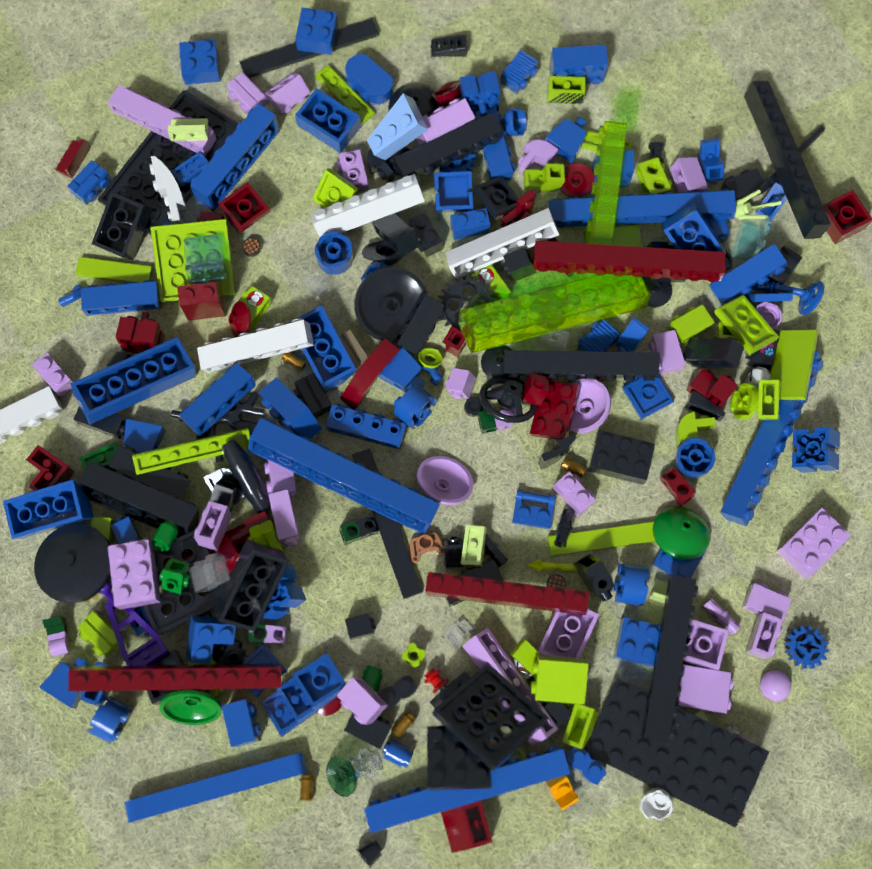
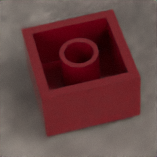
M854 190L823 205L831 223L827 233L834 244L863 231L872 222V217Z

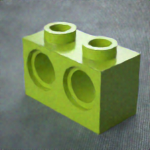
M658 157L638 163L635 172L644 194L653 193L658 195L671 192V180L667 179L665 166L663 163H660ZM648 170H652V171H654L655 173H654V174L649 173Z

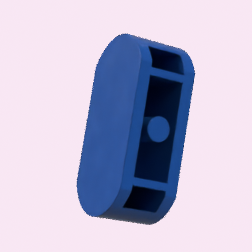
M365 54L351 57L345 66L347 84L353 90L356 89L365 101L369 100L372 104L380 105L389 101L393 94L392 76Z

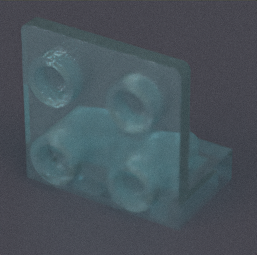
M766 216L760 227L741 222L731 257L748 261L764 250L766 245L764 238L765 235H768L771 224L768 223L770 217Z
M221 235L184 239L185 271L190 283L227 278Z

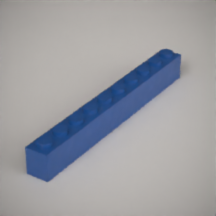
M722 189L716 192L703 190L697 193L685 191L678 194L666 192L658 195L647 193L639 196L628 194L620 197L610 195L601 198L598 196L582 199L573 197L563 200L561 198H554L548 200V208L557 228L661 223L694 202L706 220L734 219L736 202L735 191Z
M815 351L806 400H781L780 420H763L720 511L726 520L747 526L749 521L753 519L757 503H760L763 490L770 482V475L777 467L778 458L785 450L788 436H791L794 423L799 419L801 408L807 402L808 393L811 387L815 385L816 376L823 367V360L819 352Z
M555 746L546 749L547 753L543 755L535 752L526 755V760L519 761L518 758L506 761V766L498 767L494 772L491 770L492 789L432 791L425 789L420 791V787L408 790V795L402 797L400 793L388 796L389 800L381 802L380 799L368 802L369 806L364 808L370 833L571 774L564 750Z

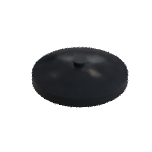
M386 267L376 270L361 282L356 291L354 311L357 321L362 329L371 337L379 341H383L386 338L391 343H395V338L422 292L428 294L420 279L408 270L398 267Z
M69 524L53 531L41 543L34 561V574L41 590L49 597L62 603H80L94 597L104 588L111 576L108 546H111V544L100 531L86 524Z

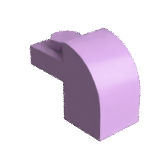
M534 140L524 146L523 156L518 162V172L523 174L524 169L529 170L534 163L543 168L546 163L552 164L557 157L558 148L544 140Z

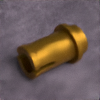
M294 351L284 353L282 356L285 364L289 363L299 371H302L307 361L295 355Z
M565 457L560 467L564 472H571L582 478L586 470V466L572 461L570 457Z
M408 711L405 714L403 713V717L391 728L399 738L402 737L412 724H415L416 718Z
M301 775L299 779L301 781L299 800L313 801L314 775Z

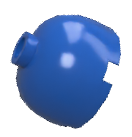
M690 438L683 442L675 455L679 471L692 478L707 474L714 466L716 460L714 449L708 445L707 441L700 438Z

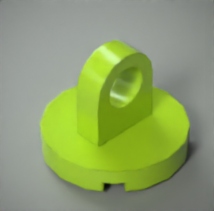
M748 382L738 386L740 388L738 391H734L730 401V410L734 414L733 417L743 421L749 419L754 415L755 411H758L759 389L755 384Z

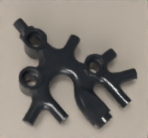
M253 391L245 402H237L233 406L236 407L235 410L230 409L202 436L196 435V440L216 435L215 428L222 422L227 423L234 431L248 428L251 436L257 423L241 420L240 415L246 413L264 417L265 409L254 407V403L260 395ZM183 409L182 411L172 410L171 417L184 422L180 416ZM223 455L215 456L216 463L224 462Z

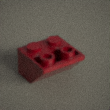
M481 800L441 812L452 853L493 842Z

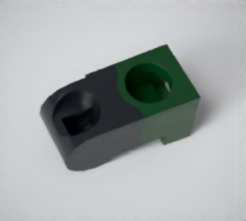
M374 517L360 519L339 526L344 546L379 532Z

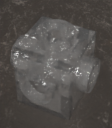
M369 747L357 751L358 755L347 758L353 778L364 776L365 779L377 776L376 771L384 769L378 749L370 751Z

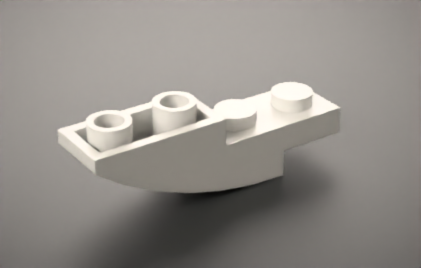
M151 156L152 164H149L150 171L156 178L153 181L154 189L159 191L161 197H164L166 206L170 208V212H167L169 222L174 225L182 224L180 210L187 208L179 186L169 169L158 158Z

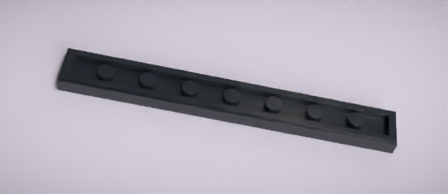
M373 18L338 29L333 51L378 37L379 33ZM295 43L240 61L239 63L242 72L248 78H252L323 54L299 51Z
M370 448L352 454L354 462L363 464L370 471H378ZM372 510L403 599L421 594L422 590L397 522Z

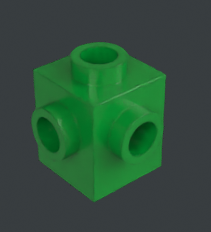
M171 558L160 574V580H162L161 589L181 594L184 588L188 587L191 582V575H189L190 563Z

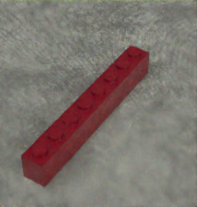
M435 572L427 573L425 587L427 596L586 616L588 610L589 592Z

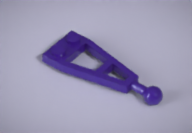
M108 580L99 593L105 595L109 601L105 605L126 665H152L169 654L159 635L132 608L124 609L130 616L122 622H118L114 610L117 607L114 606L112 582ZM138 623L152 639L129 653L122 632Z

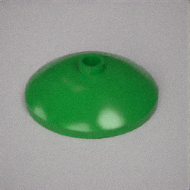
M680 506L666 508L657 515L653 523V536L656 543L666 554L681 560L698 558L707 550L710 544L711 536L707 523L698 513L689 508Z
M200 689L175 690L161 699L159 710L165 718L184 725H203L211 723L220 717L222 705L215 696Z

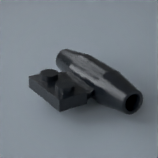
M236 439L223 444L221 447L229 468L221 467L203 477L211 492H213L215 483L222 478L239 484L234 505L238 504L245 496L258 514L270 510L271 504L266 486L251 458Z

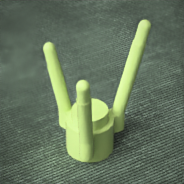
M757 190L742 199L736 200L735 217L739 218V220L768 219V215L749 214L753 210L781 205L782 202L777 201L751 206L749 202L745 201L761 193V190Z

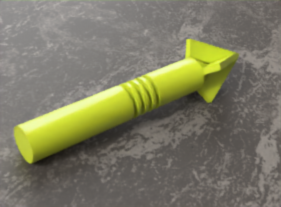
M539 559L528 564L529 567L536 571L557 570L577 572L572 563L542 562Z

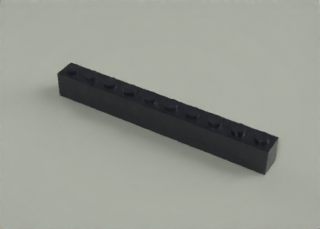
M752 81L744 98L803 238H821L831 223L769 81Z

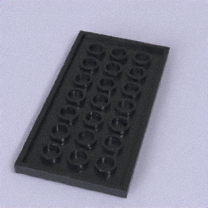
M185 90L181 92L169 108L170 110L180 112L186 118L208 119V126L214 130L216 137L215 143L206 156L209 162L214 157L216 150L225 144L226 138L235 132L239 124ZM151 131L97 200L100 204L106 206L112 191L153 208L144 232L151 235V227L162 226L166 220L169 222L167 212H170L169 206L165 204L164 197H161L159 191L154 189L153 181L156 178L150 171L149 164H152L151 156L158 158L169 171H172L197 153ZM177 182L186 204L193 195L190 187L191 182L184 187H181Z
M617 678L584 750L589 756L654 788L664 789L670 796L736 828L770 751L679 707L676 719L672 720L671 727H674V735L672 740L669 739V743L641 738L649 693Z

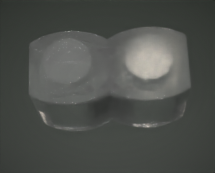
M217 554L208 555L205 557L206 560L195 562L194 566L189 569L195 593L212 590L230 580L224 556H218Z

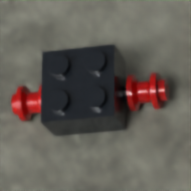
M432 668L425 674L426 680L424 682L425 684H432L434 687L432 692L435 694L440 690L430 701L434 708L471 678L466 671L447 686L445 685L449 682V679H442L439 675L440 669L435 670ZM471 699L472 704H481L479 700ZM457 711L460 717H467L464 711Z

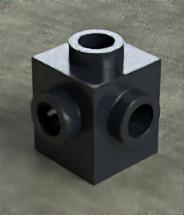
M234 638V644H218L213 659L216 664H242L246 657V650L242 647L243 643Z

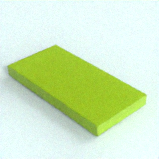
M779 330L781 332L770 380L781 381V400H806L818 331Z

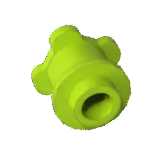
M410 643L408 649L402 654V659L408 665L418 667L422 663L426 652L417 647L415 643ZM411 653H417L418 657L411 659L410 655Z

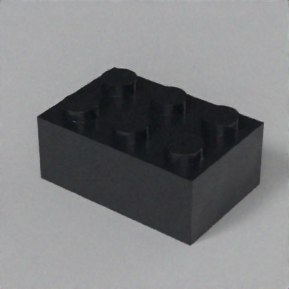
M111 191L91 244L120 257L133 260L153 208Z
M598 430L587 471L644 485L648 479L655 444Z

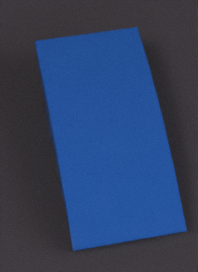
M327 653L294 673L292 679L282 684L281 688H276L277 691L261 701L262 706L281 737L331 702L346 685V682Z

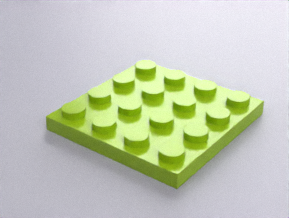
M226 219L151 227L160 302L179 300L177 286L183 283L221 279L223 296L236 294Z

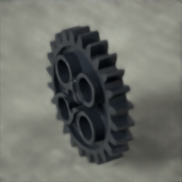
M461 275L458 282L453 278V285L447 282L446 286L448 289H441L444 296H438L445 305L444 316L440 320L446 319L445 327L451 325L460 331H464L467 335L468 331L475 335L476 329L481 333V326L488 328L486 322H493L490 316L497 314L492 311V308L498 307V305L493 304V301L497 300V298L491 297L495 291L487 290L490 284L484 286V279L477 282V276L470 280V275H467L466 280H464ZM467 286L473 290L471 297L463 295V289ZM477 293L480 294L470 305L471 310L467 308L458 317H455V314L464 306V301L469 302ZM453 299L459 303L457 310H452L449 307V302ZM477 301L485 302V310L478 311L475 304ZM465 313L470 314L472 317V321L469 324H465L462 321V315Z

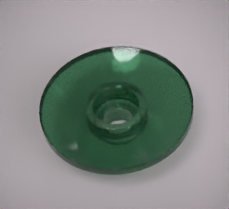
M339 755L332 757L326 767L328 782L338 795L343 797L350 796L357 788L356 771L347 758Z

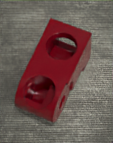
M672 467L660 476V481L676 499L680 507L694 498L696 491L675 468Z

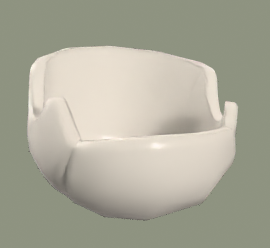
M660 788L648 790L640 802V809L647 819L655 818L658 821L668 817L674 808L673 798L667 791Z

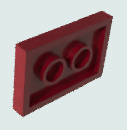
M549 381V393L541 406L537 408L529 434L535 437L557 440L568 437L581 387L577 384Z

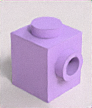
M452 368L450 377L446 381V389L455 399H469L476 377L468 370Z

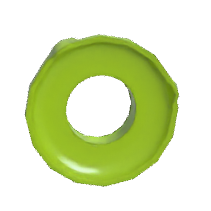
M425 348L418 353L419 362L426 368H436L442 363L443 358L439 350ZM431 357L435 362H428L425 358Z

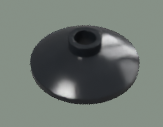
M642 276L636 283L635 292L637 298L648 307H661L670 300L672 285L670 282H651L650 277ZM656 285L658 289L654 290L652 286Z
M494 345L483 353L481 368L487 377L506 376L504 374L505 350H512L505 345ZM498 358L503 359V362L498 363L496 360Z

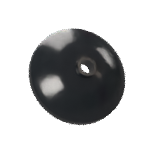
M409 83L394 91L389 100L388 111L391 110L403 93L418 101L416 105L422 117L425 115L430 117L433 111L442 106L432 97V94L436 91L431 87L421 83Z

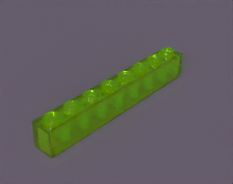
M604 121L603 126H599L598 137H602L601 145L597 144L596 156H599V163H595L594 175H597L596 183H592L591 194L595 195L594 201H590L589 212L592 213V220H588L587 231H590L589 239L585 240V244L612 245L627 123Z

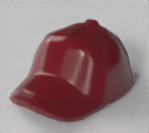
M460 82L446 83L434 92L432 97L440 106L447 107L450 102L458 98L460 99Z

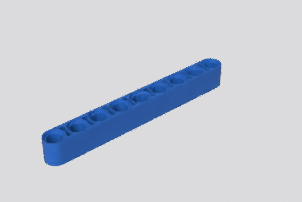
M303 752L126 801L124 804L128 823L307 773Z

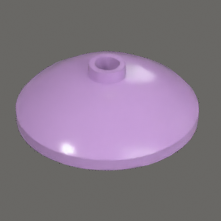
M579 379L571 383L577 384L581 388L570 431L574 433H587L598 428L608 417L611 409V396L601 382Z
M445 456L430 457L424 460L417 470L416 477L420 489L426 496L434 498L437 503L457 505L466 501L472 493L473 479L470 472L464 465L452 458Z

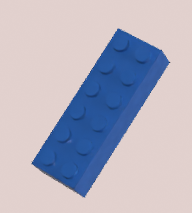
M259 103L255 108L250 109L245 120L241 121L237 125L235 132L226 138L225 144L216 150L210 162L205 163L201 173L192 179L190 187L197 202L212 212L218 208V203L227 197L279 133L274 113Z
M176 337L70 384L72 393L90 425L195 378V366L179 338Z

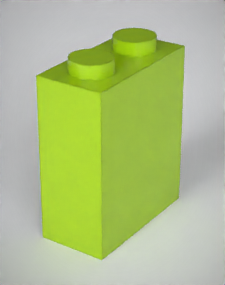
M537 655V661H533L532 673H535V681H531L530 692L534 695L535 700L585 704L588 674L587 660Z

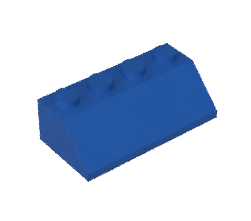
M321 305L296 319H303L310 324L314 346L306 347L302 350L322 388L327 393L342 385L357 370Z
M75 480L3 501L12 539L27 538L65 525L94 518L89 498Z

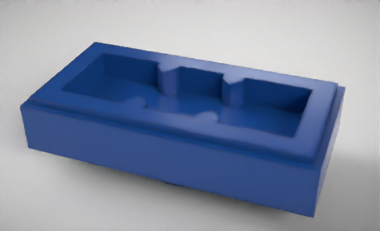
M199 151L170 172L181 187H184L201 173L203 166L209 161Z

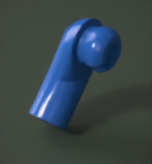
M74 286L73 292L58 299L59 304L64 307L79 300L83 286Z
M421 365L422 370L430 373V382L434 385H439L440 380L443 378L439 367L426 368Z

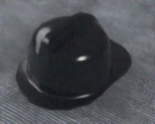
M384 240L368 244L362 250V256L365 259L378 262L384 261L386 265H394L403 258Z

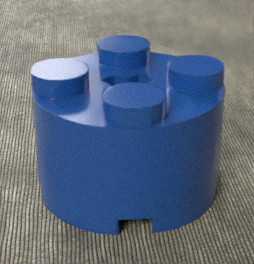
M327 232L319 238L315 245L318 266L326 274L338 275L344 273L352 266L353 250L348 237L339 234V232Z
M411 383L407 387L406 393L395 400L393 404L396 407L394 415L410 428L415 429L414 426H421L432 412L429 409L431 406L435 407L437 399L419 385Z
M619 563L617 569L619 580L614 581L615 602L643 606L642 604L645 603L648 593L646 579H649V568Z
M107 695L104 698L107 702L105 705L100 704L90 723V726L93 728L88 729L87 732L111 743V741L115 742V740H118L123 731L120 728L121 724L129 720L133 711L129 709V705Z

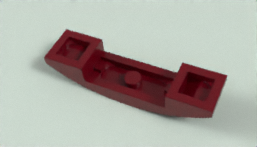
M385 338L356 372L340 399L353 410H356L367 396L368 390L386 366L391 364L400 352V349Z

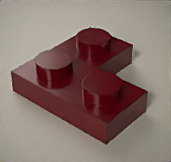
M530 190L517 200L516 208L501 219L500 226L503 228L517 222L526 212L531 215L536 194Z

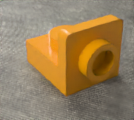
M566 775L546 782L552 797L562 810L579 801V797L572 789Z

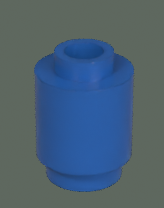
M394 740L391 743L386 742L382 753L385 754L383 759L399 767L408 766L413 752L409 751L410 748Z

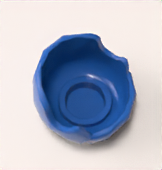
M511 108L506 111L503 118V126L509 135H524L527 126L524 110Z

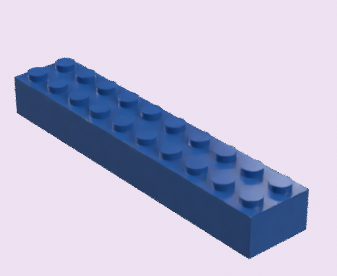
M260 418L250 436L248 451L418 533H426L440 505L432 497H424L413 488L401 486L397 480H389L378 471H370L359 462L353 463L347 460L346 456L331 452L324 445L318 446L305 436L299 437L288 428L276 426V423L272 420Z

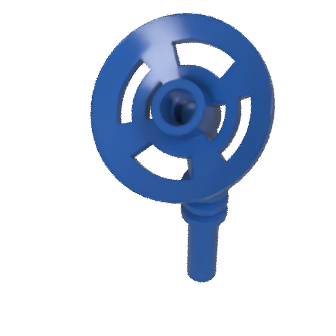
M819 280L813 282L805 289L780 285L779 282H772V284L768 282L761 286L758 284L752 289L767 291V293L775 292L777 294L779 292L793 293V295H797L800 298L798 312L802 315H807L821 301L825 286Z

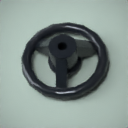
M497 376L489 379L481 386L479 392L481 405L486 412L495 419L506 423L528 421L536 414L538 408L537 405L531 404L530 409L523 414L521 393L525 383L519 379H509L508 376ZM500 383L503 384L501 386L488 390L493 385ZM487 399L497 400L502 407L511 409L514 416L500 413L491 406Z

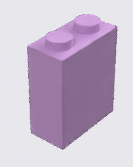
M288 489L268 494L279 542L282 546H286V548L297 546L298 542L302 541L292 497Z
M683 665L685 666L683 678L679 679L678 685L681 686V694L679 698H676L675 706L727 714V710L731 708L729 690L733 688L731 673Z

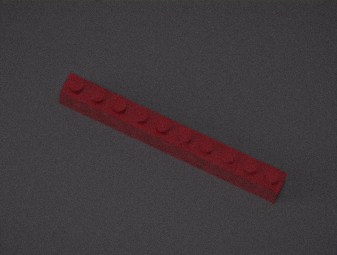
M535 240L533 270L540 272L549 270L559 273L613 274L614 276L630 275L636 278L646 276L654 279L670 278L672 280L689 279L691 281L708 280L709 282H718L722 280L725 274V252Z
M280 664L70 666L68 692L281 688L282 667Z

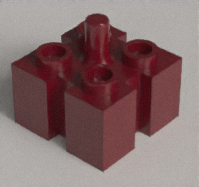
M143 311L140 321L134 316H120L115 338L121 344L122 350L138 354L164 342L165 335L160 330L159 323L149 318V312Z

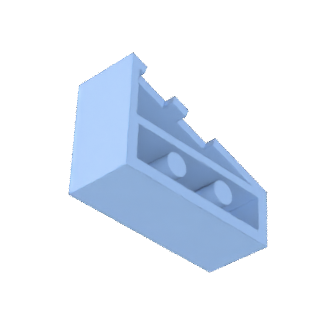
M403 93L367 139L375 156L386 160L428 130L414 99Z

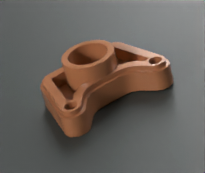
M429 532L411 538L410 551L412 563L417 564L423 554L431 551L444 555V545L438 533Z

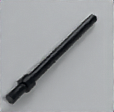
M819 126L798 147L801 155L825 131L823 126ZM776 171L764 179V183L757 189L761 190L759 194H763L769 187H773L778 180Z

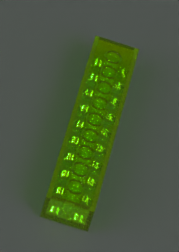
M613 274L596 275L462 309L459 313L458 324L470 352L475 353L644 309L647 307L650 293L642 277L636 278L630 275L614 276Z

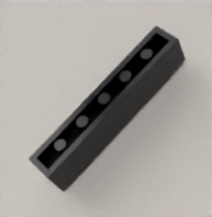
M492 112L394 157V166L401 179L413 174L418 179L422 175L433 173L435 169L447 167L457 159H464L474 151L479 152L489 144L494 145L502 139L503 130Z

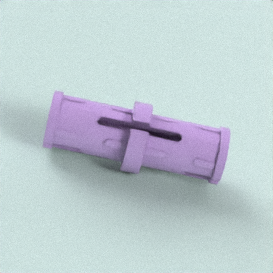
M712 597L704 603L703 607L712 614L717 623L720 622L731 634H734L741 625L728 614L729 612L726 609L720 607Z

